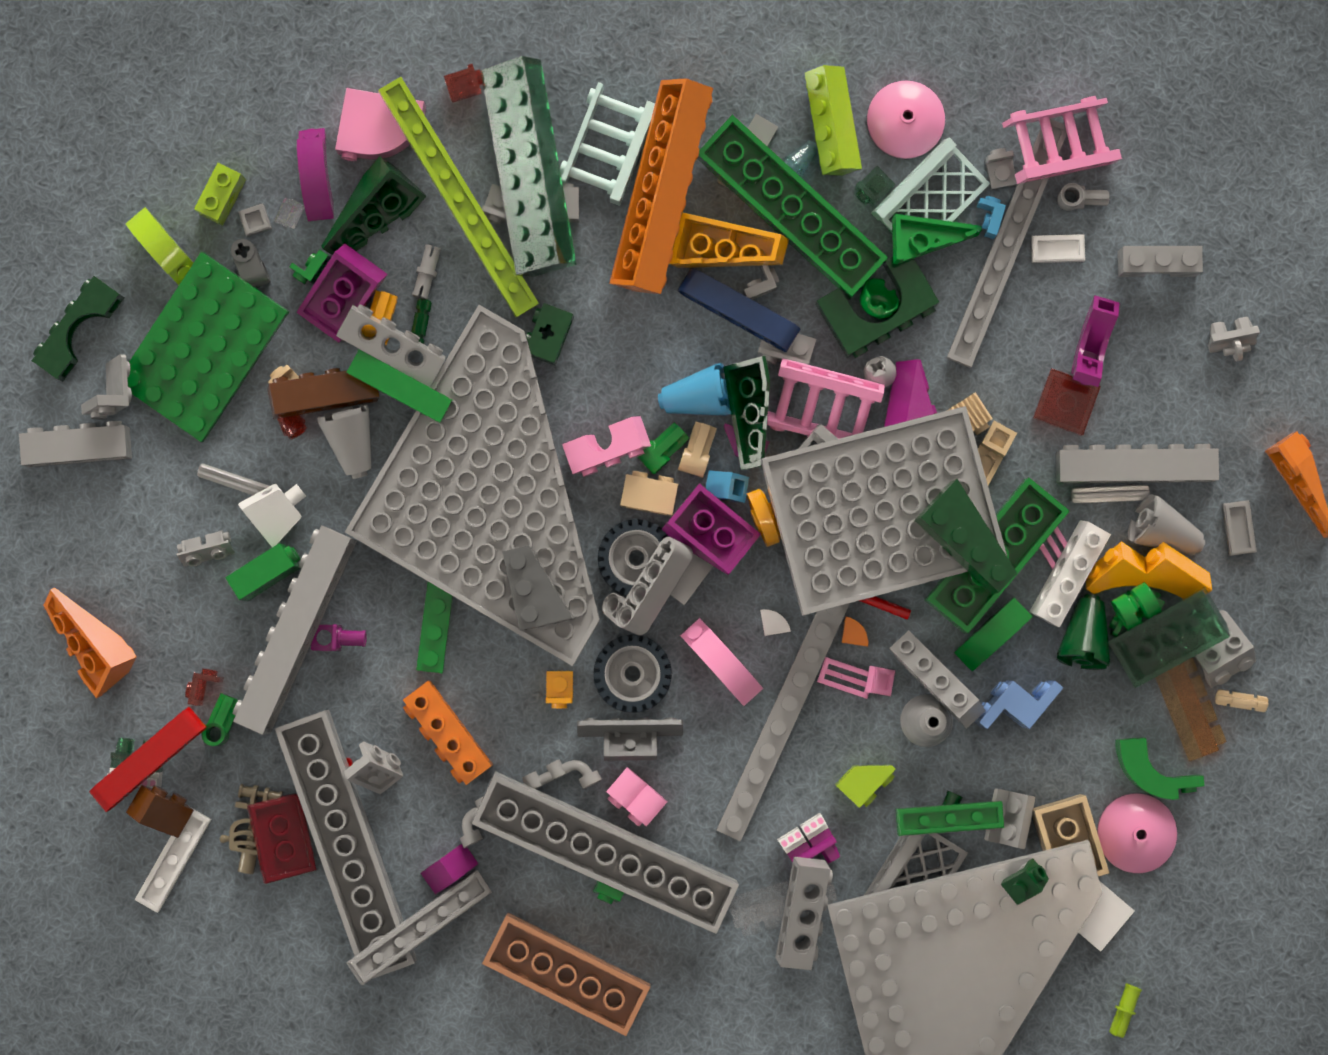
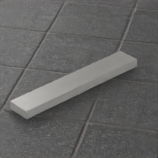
M475 870L346 962L360 985H364L492 893L479 871Z

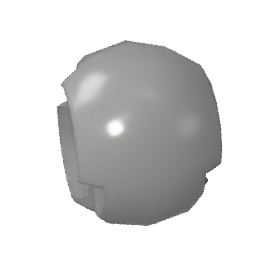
M883 356L868 361L863 370L865 380L883 384L884 388L892 385L897 375L896 366L890 359Z

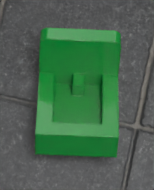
M597 881L593 892L598 894L597 899L612 905L613 901L616 903L620 902L624 892Z

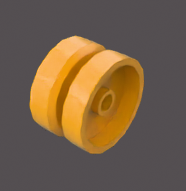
M760 489L747 493L751 516L766 547L779 543L781 536L772 502L768 503L764 492Z

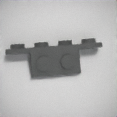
M672 717L664 718L663 720H651L649 718L624 720L622 718H612L601 721L587 718L583 721H577L578 737H604V761L657 760V736H683V720H677Z

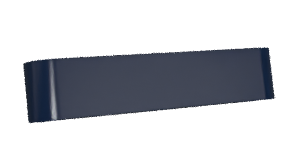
M690 268L677 290L689 300L783 352L789 350L801 330L788 319L695 268Z

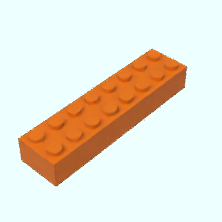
M687 78L661 80L609 284L635 292L661 294L667 281L666 272L668 264L673 257L674 241L680 230L679 221L681 213L686 206L685 198L688 186L693 179L692 170L694 162L699 155L701 135L706 128L705 119L707 111L712 104V87Z

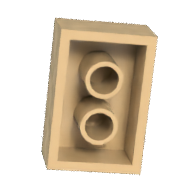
M1079 794L1033 808L1032 817L1043 851L1089 840L1098 876L1109 873L1085 795Z

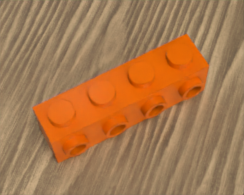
M431 680L403 699L406 704L403 709L412 720L416 717L422 725L419 728L420 732L427 741L433 740L437 746L434 749L436 754L443 762L448 760L453 767L450 772L459 784L462 781L465 785L469 784L493 766L492 762Z

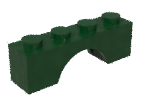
M95 276L83 283L80 288L81 294L76 301L72 300L67 305L64 311L66 313L60 322L57 321L49 330L50 336L45 343H40L33 353L34 358L31 361L62 382L78 362L72 348V338L77 327L89 318H110L125 298Z

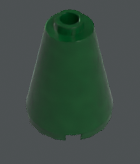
M1086 594L1084 598L1078 599L1057 652L1056 660L1060 663L1072 667L1074 662L1081 665L1080 669L1104 670L1109 666L1110 653L1105 603L1100 600L1099 596Z

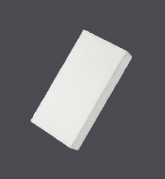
M1084 235L1031 236L1032 263L1084 262Z

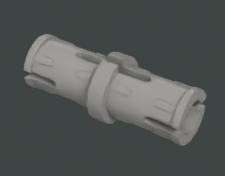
M425 245L421 265L416 270L418 276L412 296L419 298L421 288L423 287L421 299L428 300L432 280L437 275L435 269L442 250L441 248L435 246L430 257L432 245Z

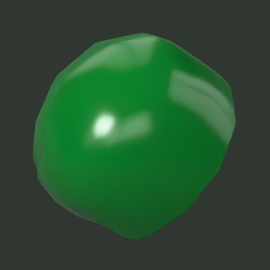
M871 278L865 282L859 299L862 309L867 314L879 319H886L895 314L900 302L896 296V290H888L885 287V280Z

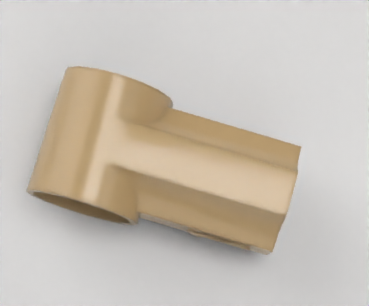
M695 422L688 447L684 449L678 470L698 477H704L710 458V448L717 428Z

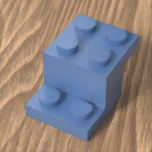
M1047 680L1044 683L1041 681L1033 689L1032 694L1034 697H1032L1014 681H1000L990 692L993 695L990 701L981 703L986 711L974 722L979 727L988 729L1000 713L1004 712L1022 728L1030 729L1064 687L1053 680Z

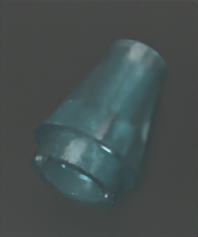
M807 140L805 144L784 157V162L799 176H803L814 156L818 153L817 145Z

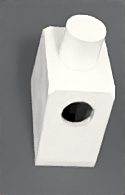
M273 484L245 499L238 505L267 542L274 547L301 519V514L294 506L304 499L306 495L297 484L285 493L282 492L277 484Z

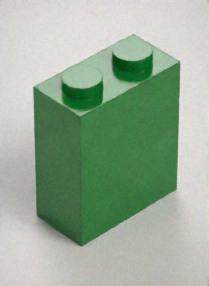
M279 543L225 578L239 600L250 601L299 570L298 562L301 561V557L294 547Z

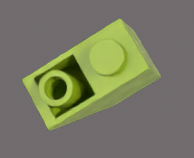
M890 764L854 765L839 779L835 786L857 807L860 808L862 805L867 807L877 797L874 792L881 785L885 788L894 779L895 776L892 773L896 769Z

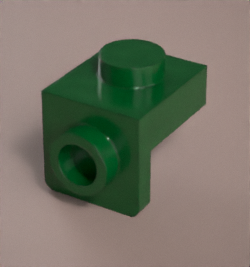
M1032 858L1028 860L1023 869L1005 878L1001 886L1013 901L1019 905L1041 893L1049 878L1044 868L1038 865Z

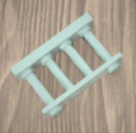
M598 82L596 89L591 88L586 103L590 105L569 159L562 162L558 175L562 176L561 183H568L569 178L572 177L606 190L607 194L611 195L610 203L620 206L645 143L655 103L647 101L645 108L641 106L640 108L633 107L602 95L604 90L603 84ZM601 105L635 118V121L639 122L636 131H630L629 133L593 119L597 106ZM588 129L626 142V146H629L626 156L621 155L619 157L583 143ZM579 153L616 166V170L620 171L617 180L612 179L609 181L575 168L574 165Z

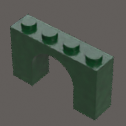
M891 257L883 264L899 293L900 300L897 313L887 321L871 323L858 317L840 287L816 301L815 305L847 358L851 355L854 358L863 355L869 351L867 346L876 342L877 345H880L891 338L889 333L899 329L902 332L914 325L913 319L920 315L922 319H925L936 312L934 307L939 304V300L915 259L900 264H893V257Z

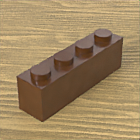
M340 368L329 369L325 371V374L316 376L313 372L300 374L298 379L288 380V377L275 378L272 380L273 383L268 384L267 388L273 419L374 403L378 401L380 395L377 389L346 373L347 370L341 371Z

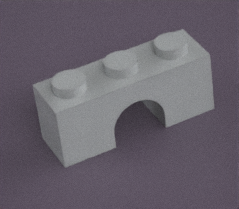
M1123 246L1118 250V277H1145L1150 274H1170V277H1197L1203 272L1202 246Z

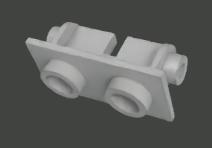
M221 530L205 535L206 544L203 545L200 536L183 540L181 544L177 545L179 552L177 557L184 567L197 566L204 561L212 559H224L227 555L235 554L234 549L229 543L231 542L230 533Z

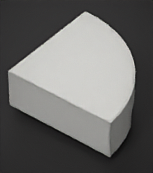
M760 610L764 636L791 632L788 622L782 615L772 610Z

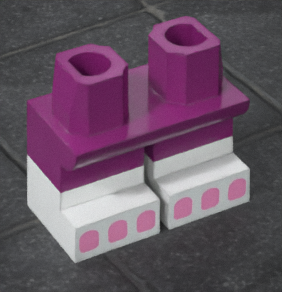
M820 813L800 825L811 846L808 845L798 827L777 839L792 862L794 857L812 859L819 853H822L828 864L840 857L835 845L837 841Z

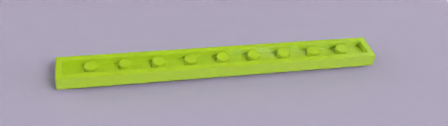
M402 77L378 90L380 96L514 316L518 317L538 305L537 299Z

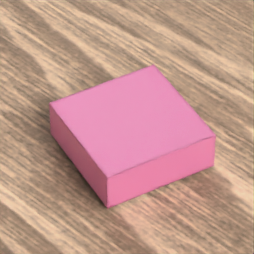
M869 666L865 692L891 696L895 670Z

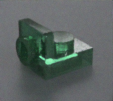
M876 166L862 181L856 184L854 188L857 191L855 196L864 205L869 204L873 207L896 184Z

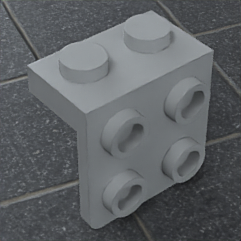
M119 354L106 363V395H96L81 404L82 415H91V419H106L107 415H114L129 406L132 392L131 388L128 387L127 377L130 375V363L127 361L126 355Z
M1224 610L1219 611L1181 635L1183 643L1203 668L1205 680L1211 688L1226 683L1231 676L1240 671L1248 670L1256 662L1254 646Z

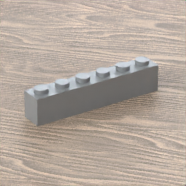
M1157 444L1142 445V449H1131V445H1115V449H1105V445H1089V450H1079V445H1064L1063 450L1056 452V483L1215 482L1219 480V449H1210V444H1195L1194 449H1184V444H1170L1168 449H1158Z

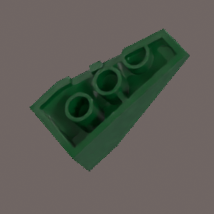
M379 156L362 176L322 243L321 248L332 256L344 244H347L355 251L367 245L369 237L378 231L382 234L389 230L387 225L399 217L402 221L409 217L426 198L425 193L398 168Z
M766 356L723 367L741 470L762 466L760 460L765 458L770 378Z

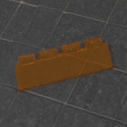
M1180 652L1149 663L1189 762L1219 751L1217 745L1223 744L1227 740L1220 724L1212 727L1208 724L1218 720L1210 699L1201 703L1199 701V698L1208 695L1201 676L1189 677L1190 673L1198 670L1192 654L1188 653L1181 656Z

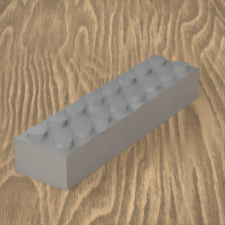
M322 525L319 530H314L309 542L313 545L309 554L304 553L299 563L301 572L298 578L294 577L289 585L288 592L291 594L287 603L282 602L277 612L279 621L276 627L272 626L267 634L266 641L269 643L265 652L260 651L255 661V666H258L254 676L250 675L245 683L244 690L247 692L243 701L238 700L235 705L233 715L236 716L233 722L262 735L272 732L357 540Z

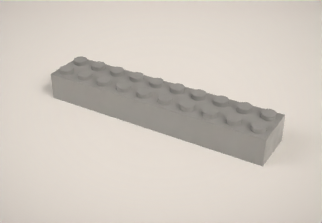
M324 710L277 727L275 731L354 956H356L404 922L356 784L348 781L345 777L344 771L349 768V764L330 710ZM414 949L374 978L414 964L417 961Z
M496 771L472 821V824L715 934H717L739 886L734 878Z

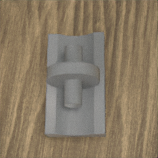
M1248 317L1235 320L1233 324L1235 330L1227 331L1224 322L1212 323L1209 330V352L1223 351L1224 356L1233 355L1236 362L1242 361L1243 353L1251 351L1250 345L1257 343V335L1260 334L1258 326H1253Z

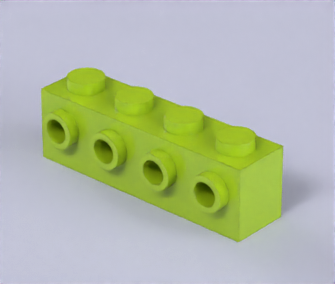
M823 65L805 72L806 88L809 96L822 175L842 176L862 169L845 68Z

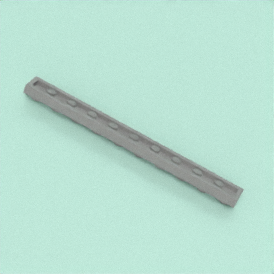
M1050 119L1059 154L1067 135L1065 124ZM1040 128L1032 150L1035 162L1038 161L1039 165L1047 164L1046 160L1049 159ZM1049 178L1017 184L948 352L947 359L968 368L972 367Z
M850 603L816 612L716 829L717 831L741 842Z

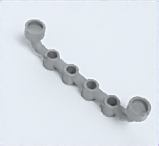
M560 759L546 765L548 771L539 776L534 771L522 777L523 784L534 789H538L574 770L579 771L583 776L578 779L583 789L602 780L598 770L592 772L586 763L579 760H571L562 764ZM483 797L474 801L477 807L468 811L462 819L461 827L464 836L459 839L464 848L483 839L479 829L473 831L472 828L473 818Z

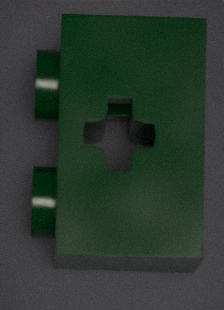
M543 303L542 309L537 308L532 319V323H535L533 332H528L526 335L531 356L556 366L574 315L546 303ZM549 327L551 328L553 337L548 336L547 339L544 340L541 331H546Z

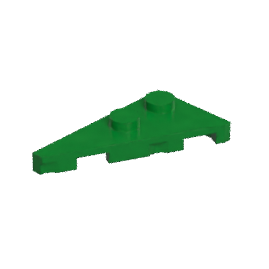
M895 214L892 218L893 264H900L977 237L982 231V226Z

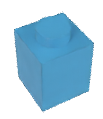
M709 470L706 489L719 500L745 503L749 477L732 472Z

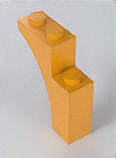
M1121 541L1114 548H1110L1094 564L1086 579V589L1093 594L1116 587L1138 586L1145 582L1148 587L1173 593L1192 605H1195L1212 591L1210 573L1165 542L1151 549L1147 556L1144 557Z

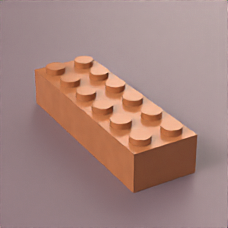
M509 912L482 963L624 1036H627L650 989V983Z

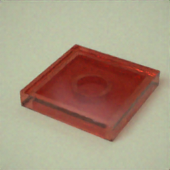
M1051 368L1033 418L1083 436L1101 386L1081 384L1079 381L1073 380L1072 375Z

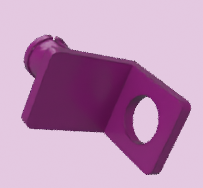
M319 624L311 642V650L341 651L342 646L366 647L367 632L366 630H343L342 625ZM321 630H327L332 635V640L328 645H320L317 641V634Z

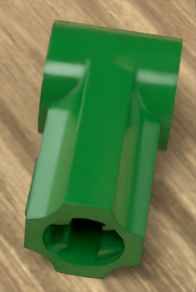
M674 422L657 439L651 440V446L643 449L644 454L637 458L654 475L669 462L670 457L690 438Z
M220 693L206 725L207 728L201 733L204 743L210 746H221L228 741L229 732L236 716L233 715V710L238 702L237 699ZM214 727H218L222 734L217 742L210 738V731Z

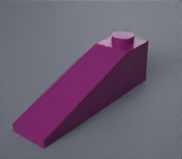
M921 360L897 361L895 365L897 375L891 387L884 427L937 414L935 405H931L928 395L929 385Z

